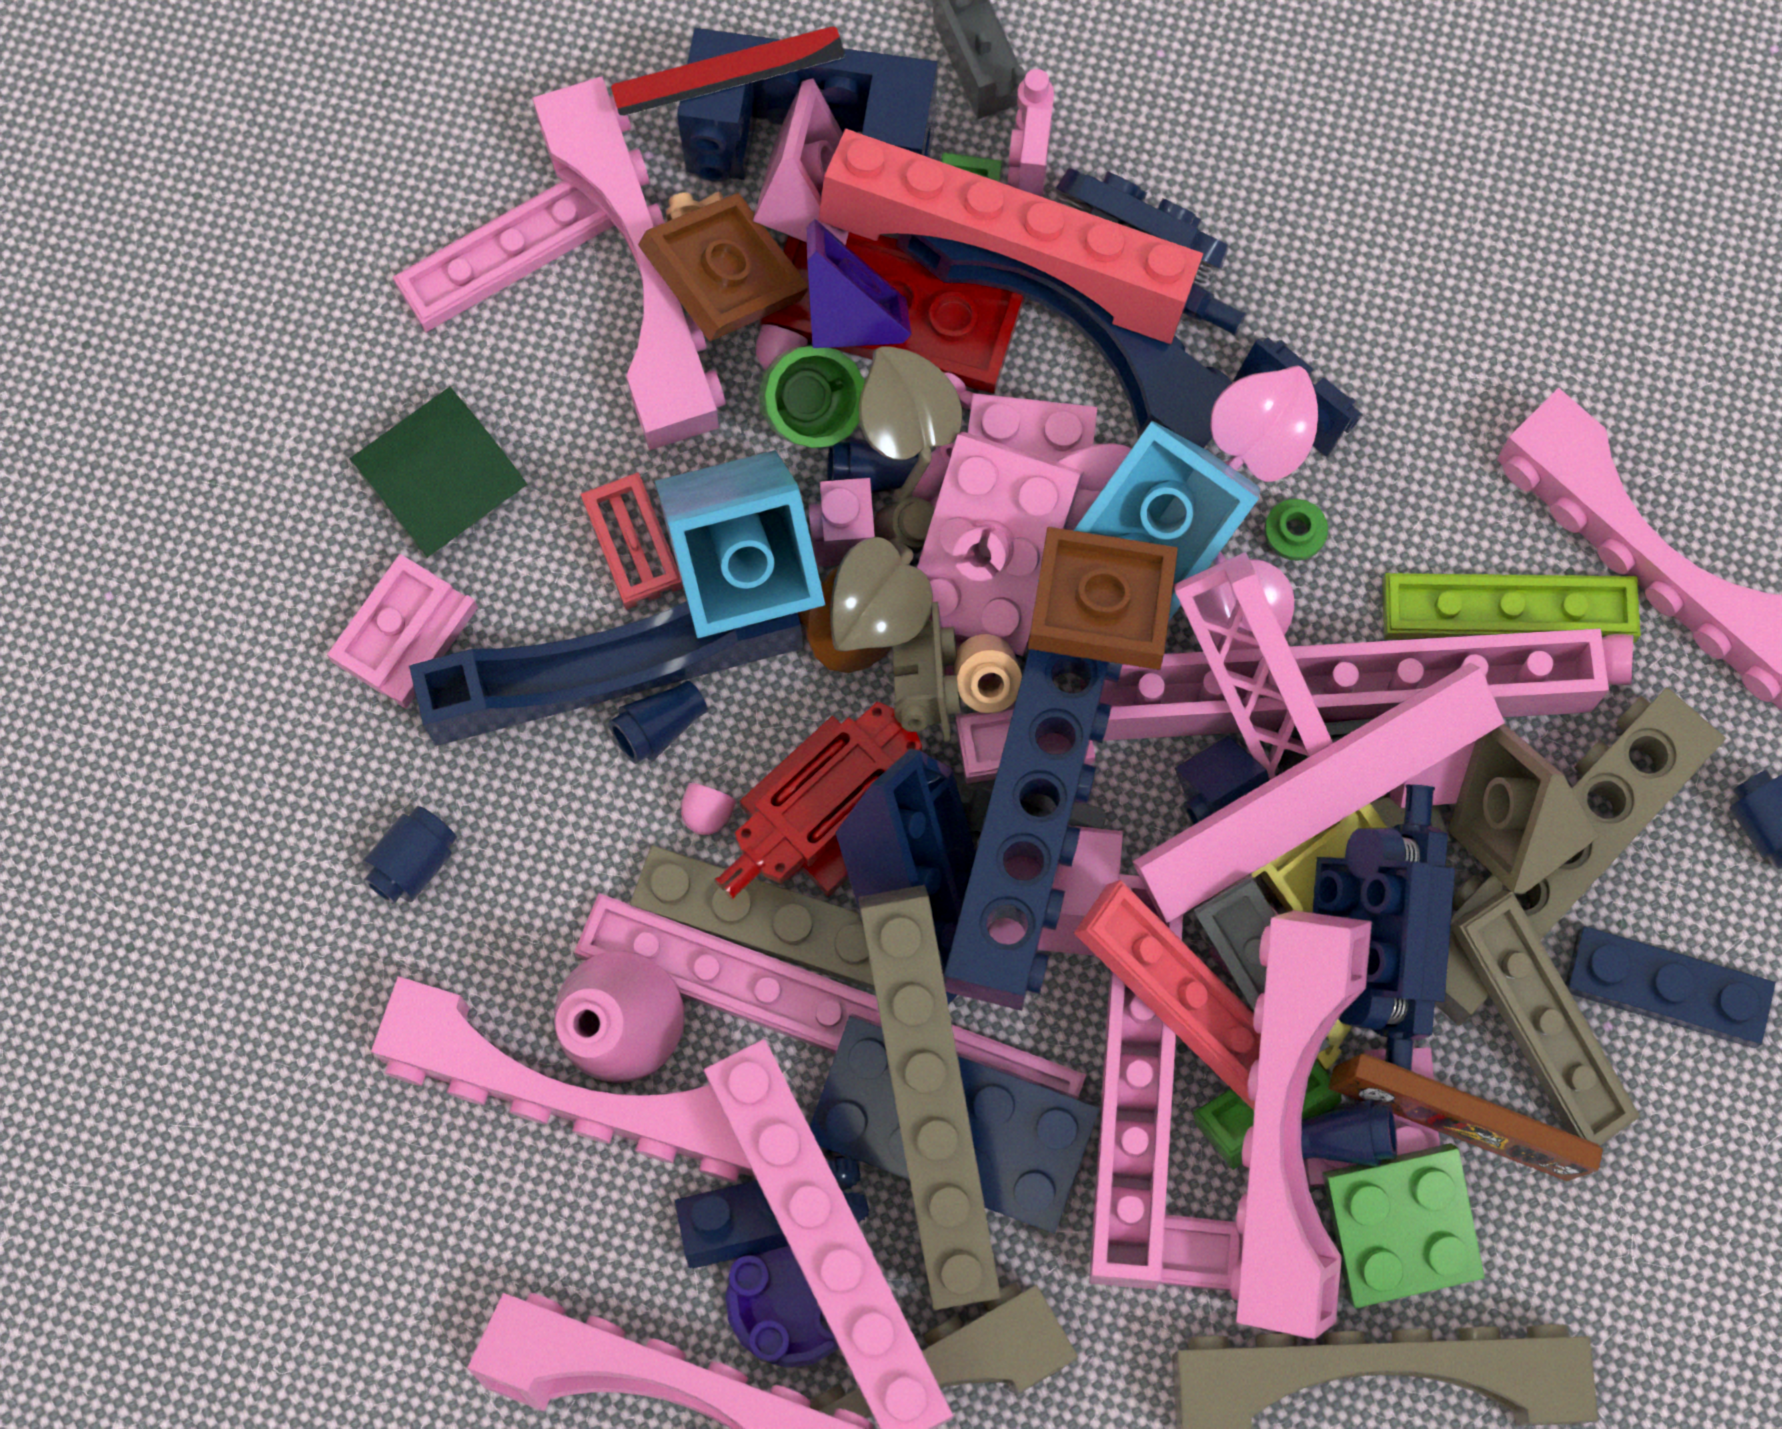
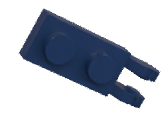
M851 1157L836 1158L832 1161L826 1160L840 1190L852 1189L851 1187L857 1185V1182L860 1181L861 1174L856 1160H851ZM757 1180L675 1199L685 1258L689 1268L695 1269L789 1246ZM844 1192L843 1196L856 1222L860 1224V1221L865 1220V1217L869 1216L867 1199L864 1194L860 1195L859 1192Z

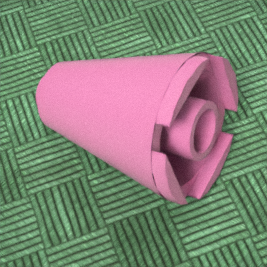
M623 951L607 952L584 961L566 978L556 999L554 1026L563 1052L580 1071L601 1081L626 1083L655 1073L670 1058L684 1032L685 1006L676 982L658 964L638 953Z

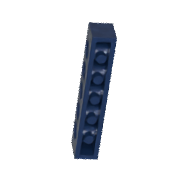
M1029 649L944 974L946 992L1020 1011L1023 1009L1027 992L1040 995L1049 955L1037 952L1043 927L1052 930L1057 928L1065 891L1055 889L1053 886L1059 864L1072 867L1081 828L1070 826L1069 822L1075 802L1088 804L1097 766L1085 764V759L1090 741L1103 744L1112 705L1101 703L1100 699L1105 680L1118 683L1122 664ZM1072 673L1080 676L1087 684V687L1077 693H1066L1059 690L1053 683V680L1061 674ZM1057 733L1066 737L1071 743L1072 748L1063 754L1053 755L1043 751L1037 744V740L1045 734ZM1042 794L1049 797L1055 803L1057 809L1048 816L1035 817L1028 814L1022 808L1021 802L1029 795ZM1015 856H1028L1038 863L1041 872L1030 880H1018L1008 874L1004 865ZM1010 918L1017 921L1023 927L1025 935L1014 944H1001L990 936L987 929L998 919Z

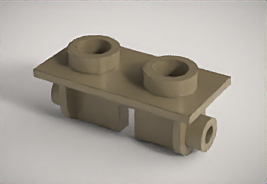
M932 602L933 620L928 621L924 629L913 639L892 646L893 668L896 676L894 677V714L896 720L902 724V727L910 732L921 731L927 725L942 724L944 742L951 741L949 714L961 713L957 674L947 675L946 666H951L955 663L957 645L954 626L942 627L938 602Z

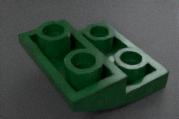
M450 386L349 458L350 462L386 510L389 509L425 559L528 485L488 431Z

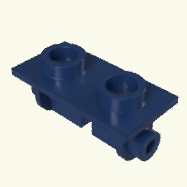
M1267 337L1263 342L1260 339L1254 342L1233 381L1235 382L1251 374L1277 371L1297 365L1304 368L1310 377L1314 369L1287 348V344L1284 341L1280 340L1275 343ZM1323 377L1318 383H1312L1318 404L1317 431L1312 446L1325 457H1328L1344 431L1349 433L1359 422L1363 414L1355 408L1358 401L1353 397L1349 398Z

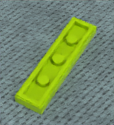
M1385 573L1382 579L1384 640L1601 629L1602 637L1611 634L1633 635V643H1636L1641 636L1637 576Z

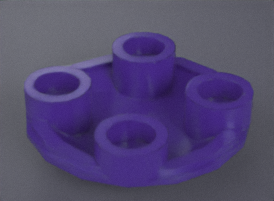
M789 1246L742 1256L734 1262L729 1272V1284L725 1294L727 1315L730 1326L744 1348L763 1362L785 1368L813 1365L837 1351L839 1346Z

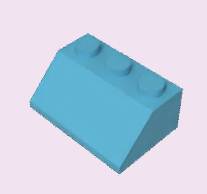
M1151 421L1073 531L1178 547L1173 584H1176L1209 568L1258 501L1260 487L1208 450ZM1174 587L1168 622L1181 606Z

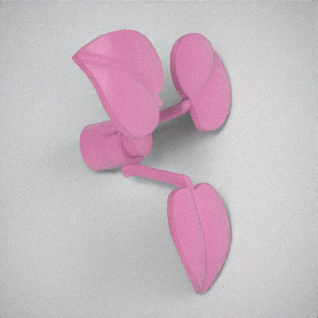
M1297 365L1277 371L1251 374L1238 379L1219 395L1211 411L1210 429L1215 444L1223 452L1233 455L1230 460L1225 461L1226 464L1237 471L1245 463L1248 470L1256 478L1265 482H1273L1288 476L1305 461L1314 443L1318 422L1316 394L1307 371ZM1115 443L1097 444L1075 451L1056 461L1057 463L1084 471L1066 526L1067 530L1075 529L1132 448ZM1220 551L1213 562L1217 565L1226 561V558ZM1250 559L1275 617L1285 635L1294 613L1292 586L1288 578L1276 566L1261 559ZM1229 581L1193 597L1201 615L1226 623L1237 601ZM1243 615L1239 627L1252 631L1245 615ZM1209 630L1217 647L1222 634ZM1234 638L1229 650L1256 649L1260 647Z

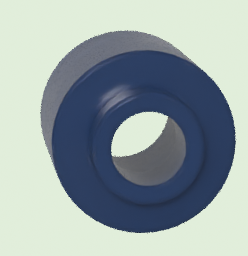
M1766 769L1733 789L1739 800L1732 804L1729 809L1762 859L1770 857L1776 868L1780 870L1782 869V775L1773 779Z
M417 806L409 816L402 814L363 859L362 864L370 872L364 878V881L374 892L391 904H394L399 897L412 903L451 857L452 853L449 848L456 841L457 836L437 816L427 809Z

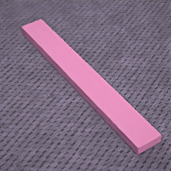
M598 893L574 951L576 957L583 960L614 951L638 953L652 960L667 972L676 982L682 997L836 1054L848 1017L852 1013L881 1024L877 998L872 994L652 912L630 906L625 902ZM952 1025L956 1051L958 1053L1079 1097L1086 1074Z

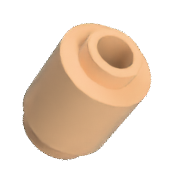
M980 634L967 639L956 651L953 673L957 674L959 695L970 708L982 713H996L1005 710L1016 701L1022 673L1012 647L1005 640L995 635ZM986 673H996L992 678L980 679Z

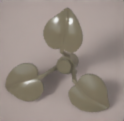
M880 347L873 352L871 367L860 395V425L869 445L884 457L901 461L918 454V460L903 486L894 491L896 502L885 505L877 512L874 518L875 537L863 540L853 546L843 557L838 567L831 596L830 626L834 648L842 652L864 648L892 647L908 642L924 629L932 612L933 594L931 584L921 570L909 564L913 559V552L911 550L924 546L935 509L928 501L913 497L912 492L932 460L930 447L948 445L960 433L962 406L954 385L937 366L916 353L895 347Z

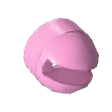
M765 324L761 326L756 341V356L761 366L766 370L775 357L790 348L806 346L808 340L788 329Z
M1611 634L1602 637L1608 684L1631 685L1633 635Z
M688 783L681 801V815L685 825L694 833L710 835L721 830L724 825H727L736 800L713 788L696 783Z

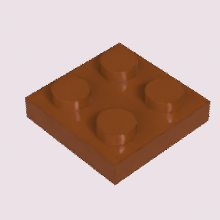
M739 192L646 230L638 243L640 249L709 342L800 302L809 289V285L762 224L753 221L755 214Z
M1047 526L1028 649L1161 670L1178 547Z

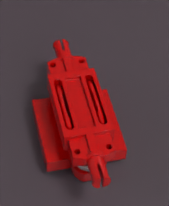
M878 701L855 722L848 717L843 723H840L832 715L739 801L740 807L750 817L735 832L742 855L719 877L714 879L717 885L723 891L725 890L726 894L734 900L736 895L760 873L781 885L786 880L793 878L803 871L830 897L849 879L835 832L874 781L909 749L922 751V744L917 732L905 730L902 724L896 720L894 708Z

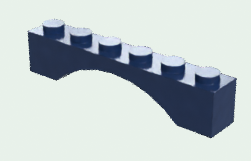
M899 234L896 246L942 282L972 283L1008 290L1042 304L1070 322L1098 349L1116 374L1131 406L1139 435H1142L1150 422L1154 421L1202 448H1205L1211 441L1210 419L1212 408L1219 395L1232 384V381L1220 370L1210 366L1204 367L1186 353L1183 343L1175 335L1172 343L1168 344L1112 324L1114 317L1080 291L1035 267L1003 254L949 239L916 234Z
M686 601L642 620L594 634L531 646L469 649L409 665L423 726L434 745L439 746L803 649L801 624L797 613L697 638Z

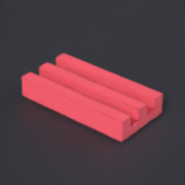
M639 472L581 494L582 501L626 610L637 606V601L648 598L651 601L661 597L660 593L671 589L672 592L683 589L679 571ZM630 491L634 495L665 573L655 578L652 575L621 497L622 494ZM608 499L642 582L634 586H630L598 503Z

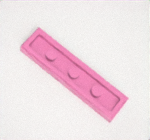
M563 180L394 275L393 280L424 331L428 332L615 225L607 214L582 191Z

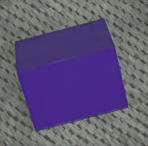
M814 218L806 227L813 348L904 343L911 335L906 298Z

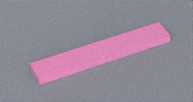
M1471 662L1132 861L1158 915L1167 923L1504 724L1505 722L1482 669Z

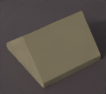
M1502 724L1476 740L1448 832L1510 891L1524 894L1596 840L1599 835L1564 775L1509 727Z

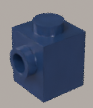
M1226 736L1174 768L1187 799L1183 803L1184 808L1193 825L1270 780L1267 770L1229 736Z

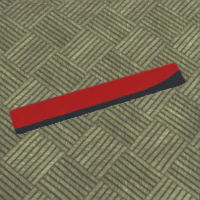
M835 26L614 83L611 86V90L619 115L626 116L842 59L845 57V51L838 29Z

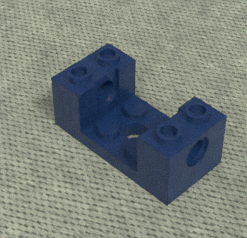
M694 27L687 64L781 39ZM844 48L845 57L842 59L680 101L677 119L686 172L695 173L698 177L712 182H723L729 178L745 181L757 117L767 118L775 124L782 125L802 81L812 78L816 82L843 133L845 128L854 132L861 131L863 135L930 158L936 125L937 61Z

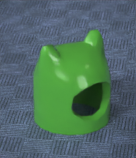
M813 345L793 347L775 357L763 373L759 389V411L764 416L771 430L788 442L810 448L833 446L850 436L860 423L859 401L865 381L856 364L837 349L813 348Z

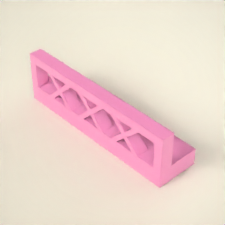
M1247 553L1239 554L1173 584L1178 599L1250 753L1267 770L1270 780L1276 777L1275 770L1284 749L1312 756L1333 743ZM1229 581L1237 601L1228 622L1201 615L1193 597ZM1243 615H1245L1252 631L1239 627ZM1209 630L1222 634L1217 647ZM1234 638L1259 646L1263 656L1253 678L1229 671L1225 667L1224 660ZM1269 670L1277 686L1265 683ZM1235 686L1248 690L1243 703ZM1259 694L1283 701L1288 708L1278 733L1252 725L1249 717ZM1294 726H1296L1302 741L1290 737ZM1260 741L1273 745L1268 757Z

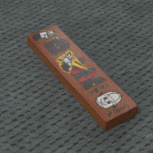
M1361 1053L1333 1068L1328 1087L1330 1090L1361 1102L1373 1099L1375 1105L1390 1104L1393 1113L1397 1116L1564 1181H1570L1599 1171L1603 1148H1600L1598 1144L1374 1056Z

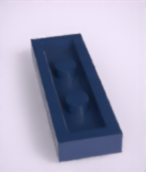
M1583 926L1577 933L1565 982L1571 995L1754 1049L1763 1042L1776 982L1586 926Z

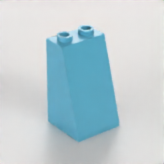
M776 450L655 481L667 532L697 638L825 605L799 487Z

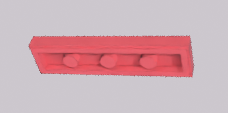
M1121 880L1108 883L1074 931V934L1254 1111L1255 1101L1250 1100L1248 1096V1079L1253 1063L1259 1060L1261 1034L1256 1033L1254 1029V1012Z

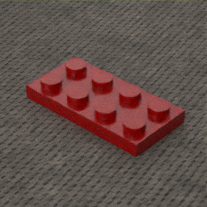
M849 232L846 246L906 298L911 335L902 344L830 348L871 360L874 350L886 346L908 350L929 360L943 373L949 372L956 375L965 386L995 394L1025 297L1008 290L979 284L944 283L897 247L898 239L879 235L877 241ZM789 235L783 252L809 285L807 242ZM809 289L800 302L760 319V325H774L788 329L805 337L808 342L812 343Z

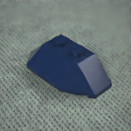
M909 749L870 785L835 833L860 916L861 911L858 897L925 885L929 897L944 980L976 852L953 769L927 756L921 750ZM946 992L948 1005L958 996L957 994Z

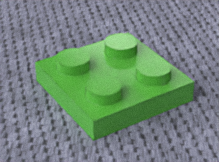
M1449 1143L1397 1155L1395 1159L1381 1160L1380 1167L1357 1164L1322 1172L1338 1252L1342 1257L1341 1267L1348 1301L1355 1309L1485 1279L1459 1148L1454 1144Z

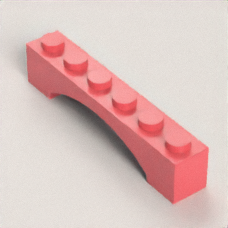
M846 128L824 175L818 219L820 222L877 241L880 234H916L954 240L1003 254L1035 267L1080 291L1114 317L1112 324L1171 344L1203 256V253Z

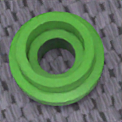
M1302 499L1285 500L1277 504L1270 511L1265 523V538L1270 548L1280 557L1293 561L1306 560L1316 555L1322 549L1328 535L1327 520L1323 512L1309 501ZM1290 520H1300L1305 523L1308 532L1301 536L1293 535L1288 531L1286 523Z

